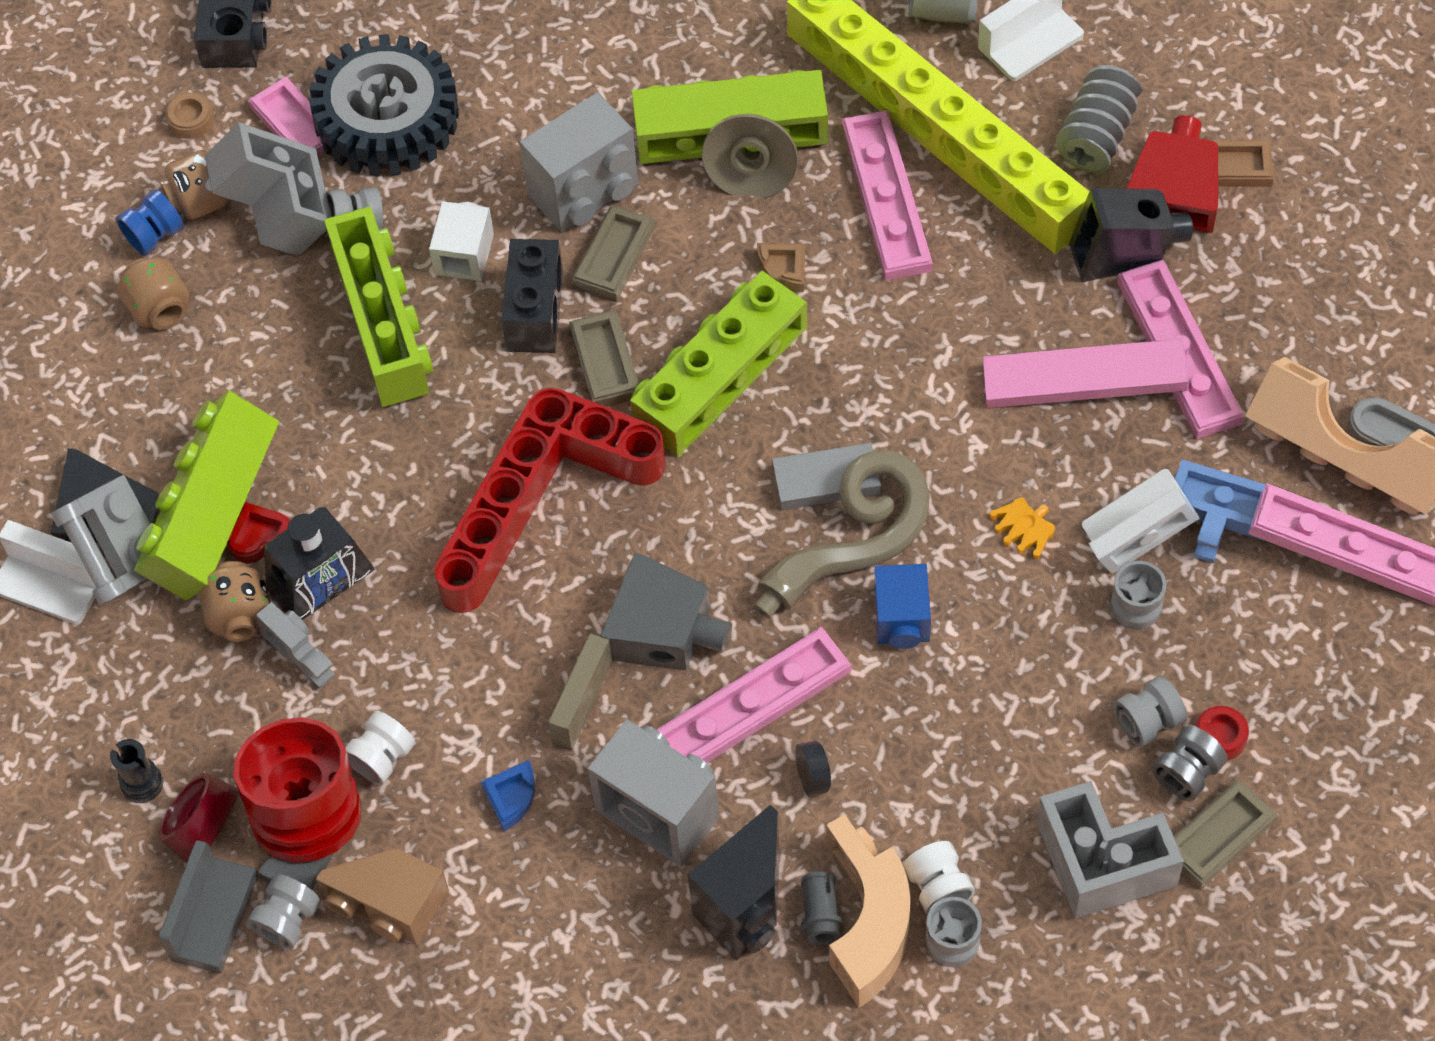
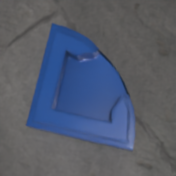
M529 760L481 781L482 789L503 832L516 825L525 816L532 804L535 793V779Z

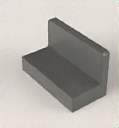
M198 840L195 842L159 934V941L171 961L222 974L259 876L256 868L217 859L214 857L208 843Z

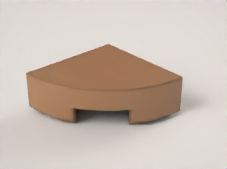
M757 243V257L762 271L775 278L776 281H780L789 290L804 292L805 244Z

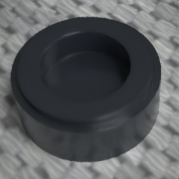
M816 740L797 744L795 747V760L804 792L808 797L827 793L831 788V773L823 746Z

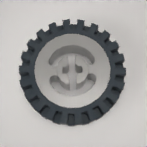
M389 34L379 35V46L373 47L370 45L368 36L359 38L360 50L356 52L350 43L341 46L342 60L331 53L325 59L327 69L318 67L315 72L316 82H311L309 89L311 96L309 102L317 137L320 136L326 154L328 155L332 152L334 161L341 166L349 160L350 170L360 173L364 164L368 163L370 176H380L381 165H389L390 176L401 175L399 163L405 161L411 172L420 168L419 155H422L429 163L436 159V146L442 150L447 148L450 144L449 134L455 135L457 129L456 119H459L455 80L452 77L451 68L448 63H442L441 54L435 49L428 54L427 44L419 40L411 50L409 37L401 35L398 37L396 46H391ZM378 112H380L381 120H379Z

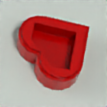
M244 502L227 541L233 558L245 564L261 560L264 557V547L266 544L288 529L289 518L280 512Z

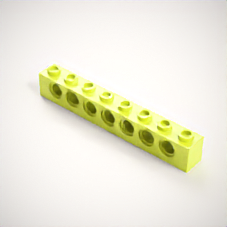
M852 0L787 1V32L790 38L878 110H888L890 120L1054 254H1057L1069 244L1089 194L1086 188Z

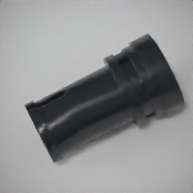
M134 739L119 741L116 747L121 755L119 756L118 752L112 749L110 760L118 771V781L123 795L125 794L126 798L134 803H147L155 799L163 787V777L161 782L162 774L160 770L155 766L154 762L147 758L144 747L139 741Z

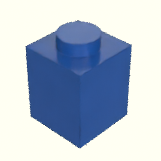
M927 564L875 566L874 594L878 644H890L894 648L908 649L917 646L920 642H930L931 613Z

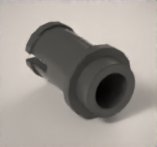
M825 871L811 872L801 878L806 918L801 922V932L807 936V941L810 944L817 946L830 945L840 939V933L844 930V920L838 916L836 879L832 873H828L826 875L827 882H825Z

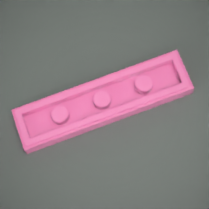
M888 110L841 119V128L885 281L932 272L933 262Z
M1164 260L1118 274L1117 283L1147 342L1182 338L1184 340L1188 391L1173 392L1196 439L1242 425L1244 414Z
M1183 338L983 357L987 408L1188 391Z
M1267 483L1261 491L1248 534L1435 606V548Z
M820 627L661 726L657 731L665 736L671 748L682 755L694 754L708 763L851 673L852 665L826 631Z

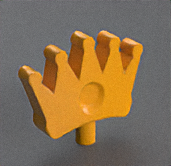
M1023 497L1017 498L1014 502L990 512L989 518L991 520L1003 518L999 524L995 525L994 532L996 534L1010 530L1003 539L1004 546H1010L1011 543L1022 539L1021 544L1017 546L1018 554H1023L1025 550L1036 545V549L1033 551V558L1039 559L1048 540L1053 538L1055 533V525L1043 519L1049 512L1048 507L1042 504L1034 511Z

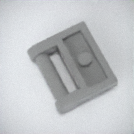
M125 475L50 513L57 527L63 525L96 587L92 592L99 605L112 600L148 579L135 572L134 568L141 555V552L136 549L137 543L145 529L150 525V522ZM82 514L87 520L100 547L102 548L107 560L109 561L114 573L116 574V578H114L113 574L111 573L106 561L104 560L99 548L97 547L92 535L90 534L85 522L83 521L81 517Z

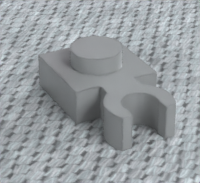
M272 601L256 614L261 635L295 668L298 666L318 689H321L335 677V673L330 669L333 663L320 650L308 642L307 635L310 634V631L297 614L291 610L284 614Z

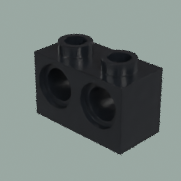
M199 0L194 43L202 68H257L259 50H266L267 28L265 22H262L263 13L271 12L272 0Z
M510 239L501 319L507 352L556 353L563 281V265L559 240Z

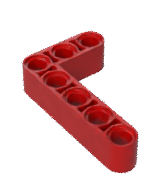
M545 388L536 392L529 399L437 560L434 569L435 579L444 606L452 612L467 613L481 605L564 457L632 484L643 486L658 481L666 468L663 437L658 428L561 389ZM548 418H560L555 422H544ZM593 435H605V437L598 440L588 439ZM639 452L651 453L650 455L641 458L633 456ZM527 457L538 458L533 462H521V460ZM504 497L516 498L515 500L508 503L498 502L500 499ZM480 538H493L492 541L486 544L475 543ZM457 579H470L468 583L462 586L451 585Z

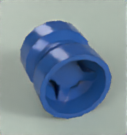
M153 190L142 198V205L135 210L126 209L116 217V223L120 231L142 256H146L156 249L161 238L164 236L172 237L184 228L182 219L174 206L158 190Z

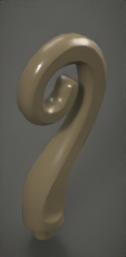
M887 450L871 451L853 460L844 471L839 487L841 502L847 513L855 520L867 524H878L890 516L894 509V501L891 497L882 496L875 501H869L865 499L861 492V484L866 478L874 474H883L893 479L901 488L903 507L898 518L886 531L870 539L814 546L788 555L772 567L758 583V587L763 595L755 603V610L763 617L770 619L779 607L790 610L806 590L820 578L861 570L883 563L908 548L921 532L929 509L930 493L925 476L919 466L910 458L898 452Z

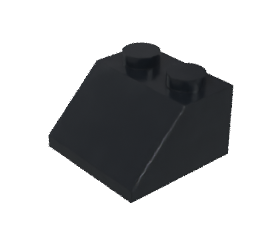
M771 804L688 874L692 915L736 960L748 950L751 953L760 951L770 942L776 932L774 927L777 925L780 845L778 811Z

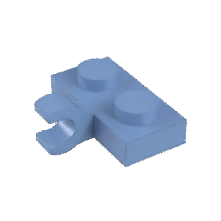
M1182 459L1175 480L1200 519L1198 521L1203 522L1193 557L1213 563L1224 529L1260 539L1248 534L1261 491L1266 484Z

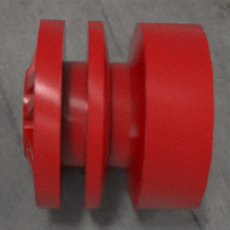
M304 717L281 719L261 727L244 741L234 760L233 777L240 798L245 806L251 830L260 848L276 859L291 863L311 862L336 853L352 839L361 822L362 803L357 792L356 782L352 776V768L346 748L336 731L320 721Z

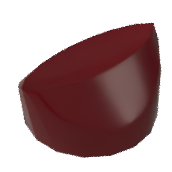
M202 773L194 777L176 796L166 811L160 824L159 839L187 864L197 840L206 842L211 847L238 797V789L208 773Z

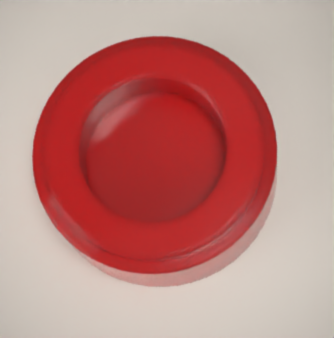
M1214 706L1208 708L1201 713L1195 726L1210 734L1220 743L1226 752L1227 760L1239 756L1246 747L1249 737L1248 723L1240 712L1231 707Z

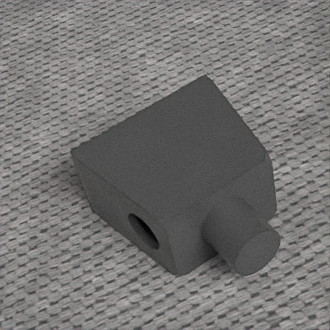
M634 553L600 637L609 639L613 661L686 670L696 645L722 653L725 651L731 636L732 623L708 616L710 597L709 588L705 584L642 554Z

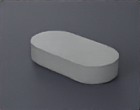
M1367 398L1358 402L1353 407L1348 422L1351 436L1369 445L1385 446L1396 444L1418 429L1435 437V424L1381 398Z

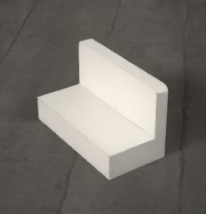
M1010 0L979 20L978 49L1014 82L1081 40L1084 31L1062 10L1063 0Z
M1163 469L1084 520L1082 527L1091 540L1088 544L1098 560L1111 573H1115L1128 562H1133L1200 518L1168 469Z
M8 520L0 532V541L8 555L0 569V597L75 625L80 624L95 599L92 591L96 587L73 544Z

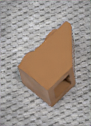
M398 848L323 869L316 878L322 896L325 899L323 903L329 910L346 919H352L354 914L372 922L370 927L374 932L395 943L402 937L417 945L449 892L443 870Z

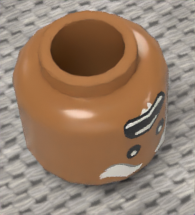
M198 150L170 162L165 168L166 178L159 180L166 198L174 206L178 214L182 213L188 220H197L225 208L229 203L228 198L213 194L205 159V155L208 152L205 150Z

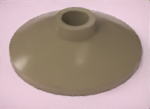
M738 114L721 120L709 131L702 148V162L709 178L726 193L733 196L749 195L764 199L778 194L792 181L797 169L798 153L789 133L775 121L755 114ZM745 146L755 147L759 151H749L745 148Z

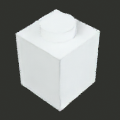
M442 201L429 247L435 275L482 281L494 236L489 207H482L471 202L452 203Z

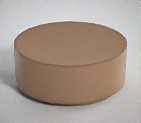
M184 93L170 101L165 111L166 120L171 132L184 139L198 138L206 134L213 126L215 119L210 101L198 93Z

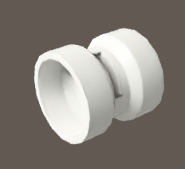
M375 711L364 724L365 732L360 738L352 739L345 748L351 768L372 783L382 786L393 772L392 764L397 758H404L416 743L410 732L399 722L383 712Z
M939 841L924 846L911 854L903 863L910 882L917 884L921 890L919 901L927 915L931 907L941 899L952 896L961 897L969 901L975 894V888L969 876L961 873L957 867L959 856L949 841Z

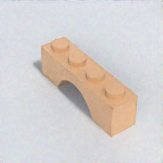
M1287 357L1271 363L1245 417L1257 423L1255 428L1261 434L1277 441H1283L1285 438L1302 447L1300 453L1307 459L1320 465H1327L1330 462L1346 471L1344 476L1348 481L1367 490H1372L1373 487H1376L1391 496L1390 502L1407 513L1417 515L1420 511L1426 515L1435 508V437L1418 429L1396 444L1375 446L1362 443L1348 435L1336 422L1329 404L1328 379Z

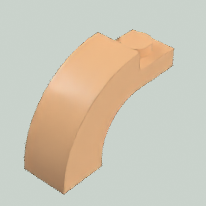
M844 814L826 825L827 846L856 887L861 897L863 908L859 919L852 929L829 945V964L858 1008H860L885 987L902 960L909 934L910 891L905 869L894 847L892 846L877 855V849L867 831L861 826L855 829Z

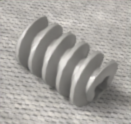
M1100 65L1087 73L1084 78V84L1077 93V99L1072 103L1070 113L1065 118L1063 128L1059 131L1056 139L1059 153L1069 164L1092 174L1105 173L1110 168L1111 158L1117 153L1118 143L1123 140L1125 129L1131 123V115L1137 110L1138 100L1136 97H1139L1143 91L1140 82L1132 74L1113 65Z

